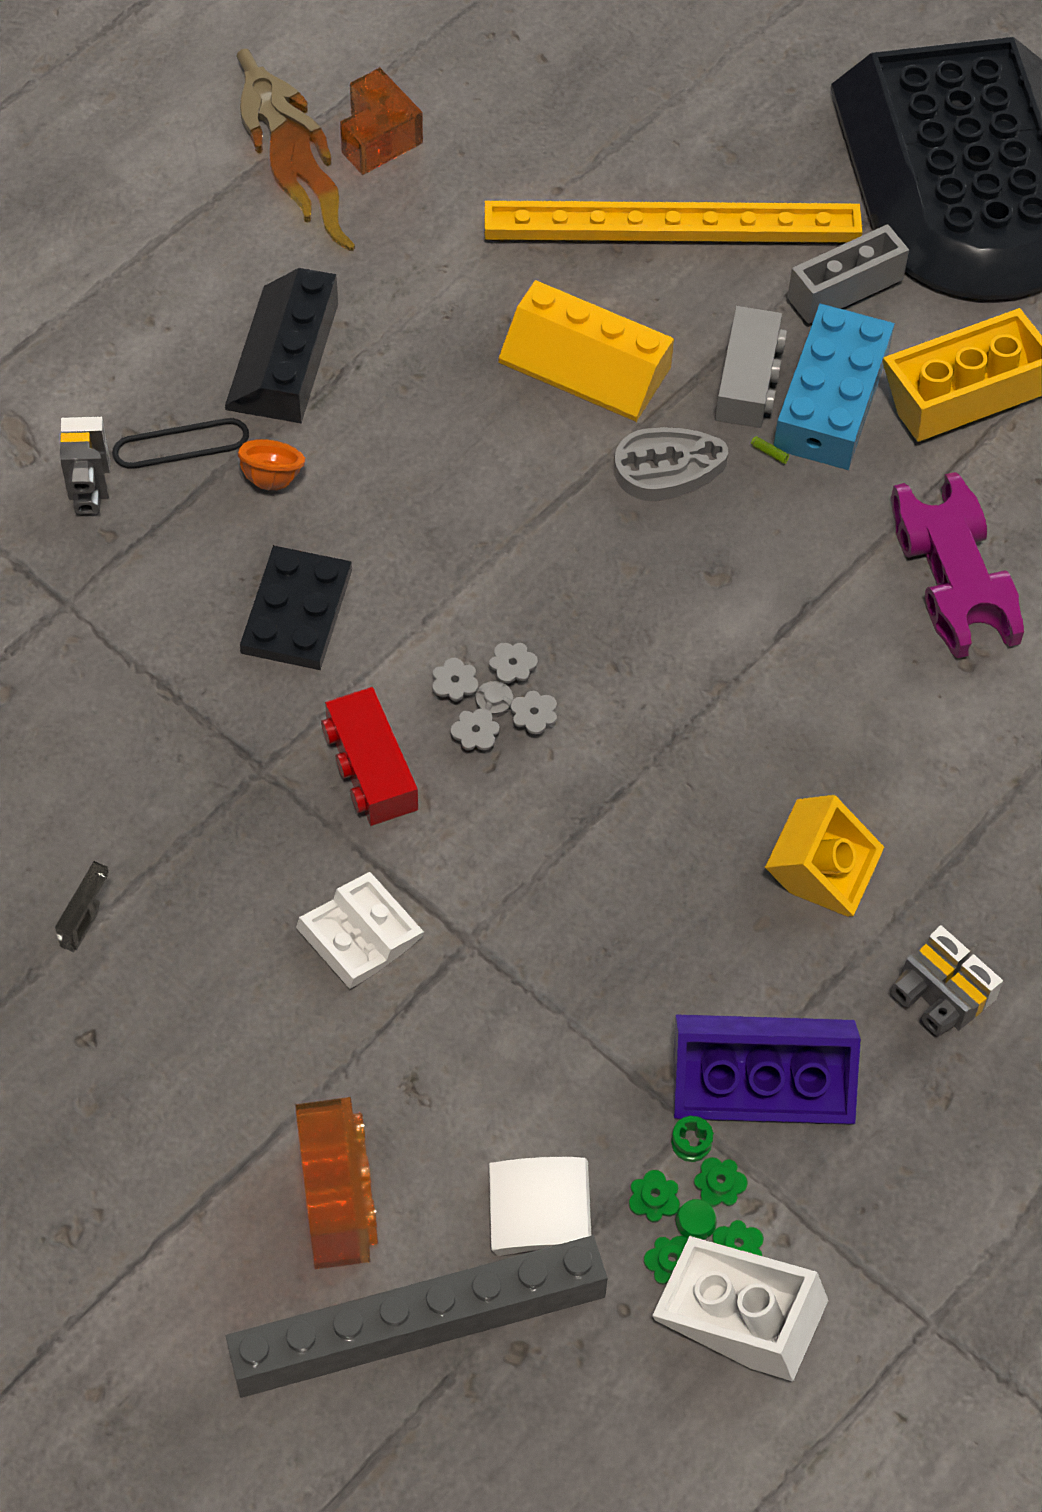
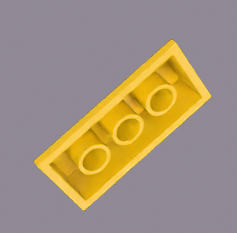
M535 280L517 306L499 355L498 363L637 422L671 369L674 338Z
M1018 308L883 357V366L898 416L917 442L1042 396V335L1024 312Z

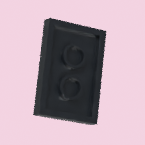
M273 545L240 642L241 654L321 670L352 573V561Z

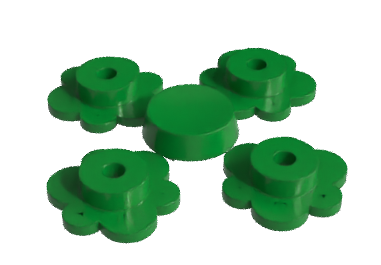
M714 1157L705 1159L701 1164V1173L697 1174L694 1179L695 1187L702 1190L701 1200H689L681 1207L679 1199L675 1196L678 1193V1184L673 1180L666 1181V1177L661 1171L650 1170L645 1174L643 1180L636 1179L632 1182L631 1191L633 1195L629 1200L630 1210L636 1215L646 1214L650 1222L660 1221L662 1215L673 1216L676 1214V1226L683 1235L676 1236L671 1240L666 1237H659L655 1241L654 1248L646 1252L644 1265L648 1270L654 1272V1279L658 1284L668 1283L689 1236L704 1240L713 1234V1243L762 1256L759 1248L763 1244L764 1237L759 1229L755 1227L746 1228L745 1223L740 1220L733 1221L730 1228L721 1226L716 1229L717 1217L713 1207L718 1206L721 1202L726 1206L734 1205L737 1202V1195L743 1193L748 1185L746 1176L741 1172H737L738 1167L735 1161L727 1159L721 1162ZM717 1179H722L724 1182L719 1183ZM656 1193L658 1197H653L651 1194ZM735 1243H741L742 1246L737 1247ZM674 1257L676 1261L672 1262L668 1258Z

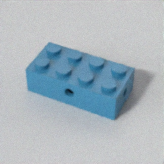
M819 304L777 420L774 439L775 447L791 455L849 470L884 368L883 357L888 356L895 323Z

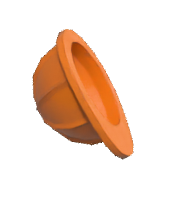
M267 439L247 441L238 451L240 466L245 477L260 489L268 491L287 487L299 474L306 459L300 451L289 444Z

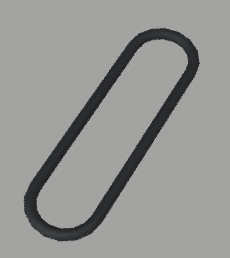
M224 418L130 435L121 438L115 443L112 456L115 462L122 467L139 468L226 452L240 448L248 440L249 430L241 420ZM224 424L238 425L243 431L240 441L226 446L139 462H125L118 455L119 448L124 443Z

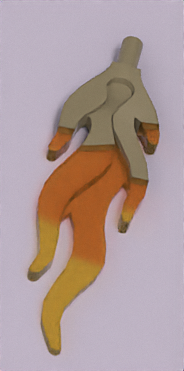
M241 49L237 53V59L245 75L240 105L241 119L254 142L255 151L257 153L263 151V132L259 123L262 120L267 124L270 131V164L276 182L302 209L304 221L310 222L312 203L304 188L297 181V176L304 180L318 197L325 231L334 242L349 251H354L355 244L343 233L338 224L340 202L338 187L319 167L310 149V141H312L317 147L323 163L326 166L331 165V154L325 134L311 117L304 114L308 111L306 99L290 84L270 74L263 66L258 67L249 49Z

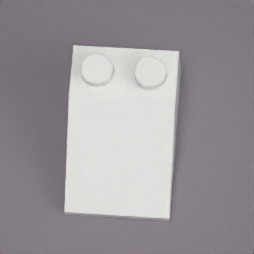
M689 1236L652 1316L655 1321L750 1369L793 1381L828 1303V1298L816 1271Z

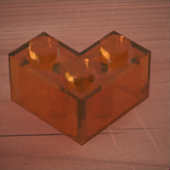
M380 67L350 83L352 116L340 121L341 150L343 155L362 175L423 143V112Z

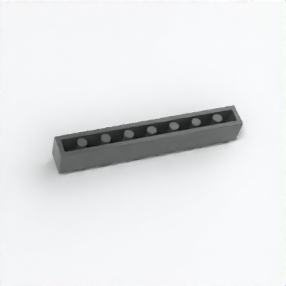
M591 1235L225 1336L240 1398L599 1300L606 1296L608 1277L595 1237Z

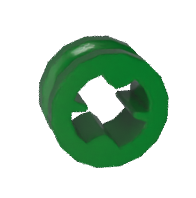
M687 1116L680 1119L673 1128L671 1141L673 1152L680 1159L688 1162H696L705 1158L709 1154L713 1142L714 1133L711 1125L698 1116ZM687 1131H695L696 1137L704 1138V1140L699 1139L698 1146L694 1147L690 1146L688 1139H681V1137L685 1138Z

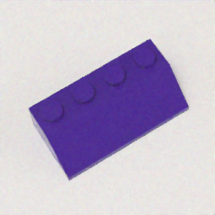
M676 1014L674 1039V1118L682 1119L687 1116H698L710 1120L855 1124L861 1042L855 1020Z

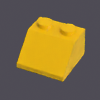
M836 795L797 799L765 868L790 894L849 917L854 916L884 846Z

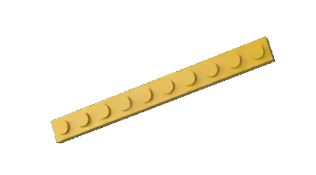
M485 201V240L850 242L862 236L860 204Z

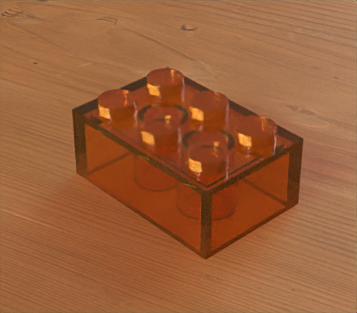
M351 1097L295 1104L315 1270L371 1262L369 1246L378 1245L362 1112L353 1114Z

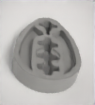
M668 427L640 429L630 433L619 443L615 452V478L626 493L641 500L659 501L678 497L708 484L721 474L727 466L728 447L720 438L700 431ZM711 453L712 457L716 459L709 460V457L704 454ZM672 458L673 462L677 463V465H670V462L666 459ZM653 460L658 467L651 468L650 464L646 463V461ZM627 464H634L638 470L631 471L630 466H627Z

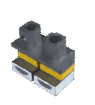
M102 417L61 418L60 462L69 500H74L73 506L76 514L99 513L100 499H109L104 473H110V455Z
M941 925L929 936L928 942L915 955L912 954L906 959L902 974L894 983L891 992L892 996L903 1006H911L919 997H922L931 1005L923 1013L922 1021L936 1036L941 1035L953 1026L960 1031L997 999L1003 980L974 954L968 959L970 950Z

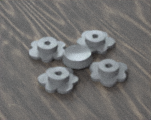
M509 643L498 644L494 649L495 656L489 661V666L492 670L497 671L496 675L499 681L484 683L479 688L478 681L475 678L476 669L472 665L464 666L463 662L458 658H450L445 661L444 667H436L433 670V678L435 679L433 682V692L437 696H449L453 701H460L464 695L476 693V702L479 709L473 713L470 711L461 712L459 721L451 726L452 737L461 741V745L465 750H472L475 747L480 750L491 749L495 743L494 736L500 731L499 724L492 721V717L505 714L510 706L514 714V724L517 727H525L531 734H540L545 730L546 725L556 723L557 715L554 711L556 710L557 702L554 697L550 695L540 696L537 691H529L525 697L513 699L512 690L505 684L511 683L515 679L526 681L530 676V671L537 667V656L527 652L525 644L516 643L513 646Z

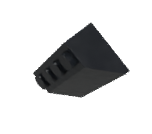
M297 268L263 287L225 403V410L302 424L338 307L337 274Z

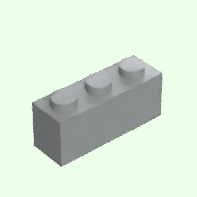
M887 224L793 267L787 298L809 324L813 322L820 303L841 309L902 281L909 249Z
M736 306L718 395L715 421L762 428L764 413L772 414L776 390H770L769 386L770 382L778 383L782 361L775 359L776 352H784L787 330L780 329L782 313Z

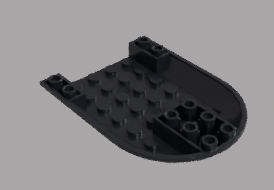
M1015 37L873 52L831 84L833 98L872 227L876 230L888 224L907 246L909 254L905 271L935 289L949 294L982 300L1010 299L1042 290V59ZM952 101H961V103L964 104V105H966V106H964V107L955 106V105L952 104L951 102H952ZM979 156L984 162H975L969 157Z

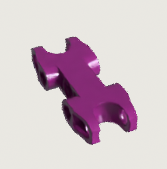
M956 472L944 475L945 481L941 487L944 503L940 505H927L920 502L912 493L909 485L905 483L894 485L891 504L897 539L906 557L925 554L937 583L936 586L927 587L925 590L927 611L936 633L943 639L950 652L956 658L969 656L968 650L972 645L969 625L973 623L991 625L998 631L1003 642L1009 647L1021 644L1024 635V625L1019 606L1018 591L1008 571L1003 570L990 574L987 571L976 545V542L985 541L987 538L986 519L977 497L968 488L962 477Z

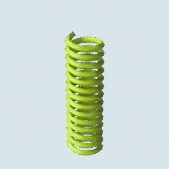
M758 436L752 439L751 444L753 443V447L758 450L760 449L765 454L767 453L769 457L772 456V458L774 457V459L779 460V462L781 461L783 464L787 463L789 454L774 445L772 446L767 441L765 442L760 437L758 438Z

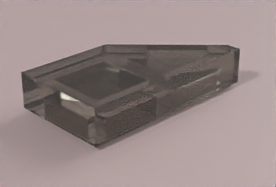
M93 861L55 926L60 947L71 952L77 951L90 929L100 902L95 897L108 877L109 870L107 866Z

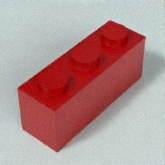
M370 687L325 702L326 719L321 720L322 730L329 745L335 743L339 751L335 758L342 778L350 777L354 788L350 789V794L357 813L365 812L370 826L417 811L418 788L374 688Z

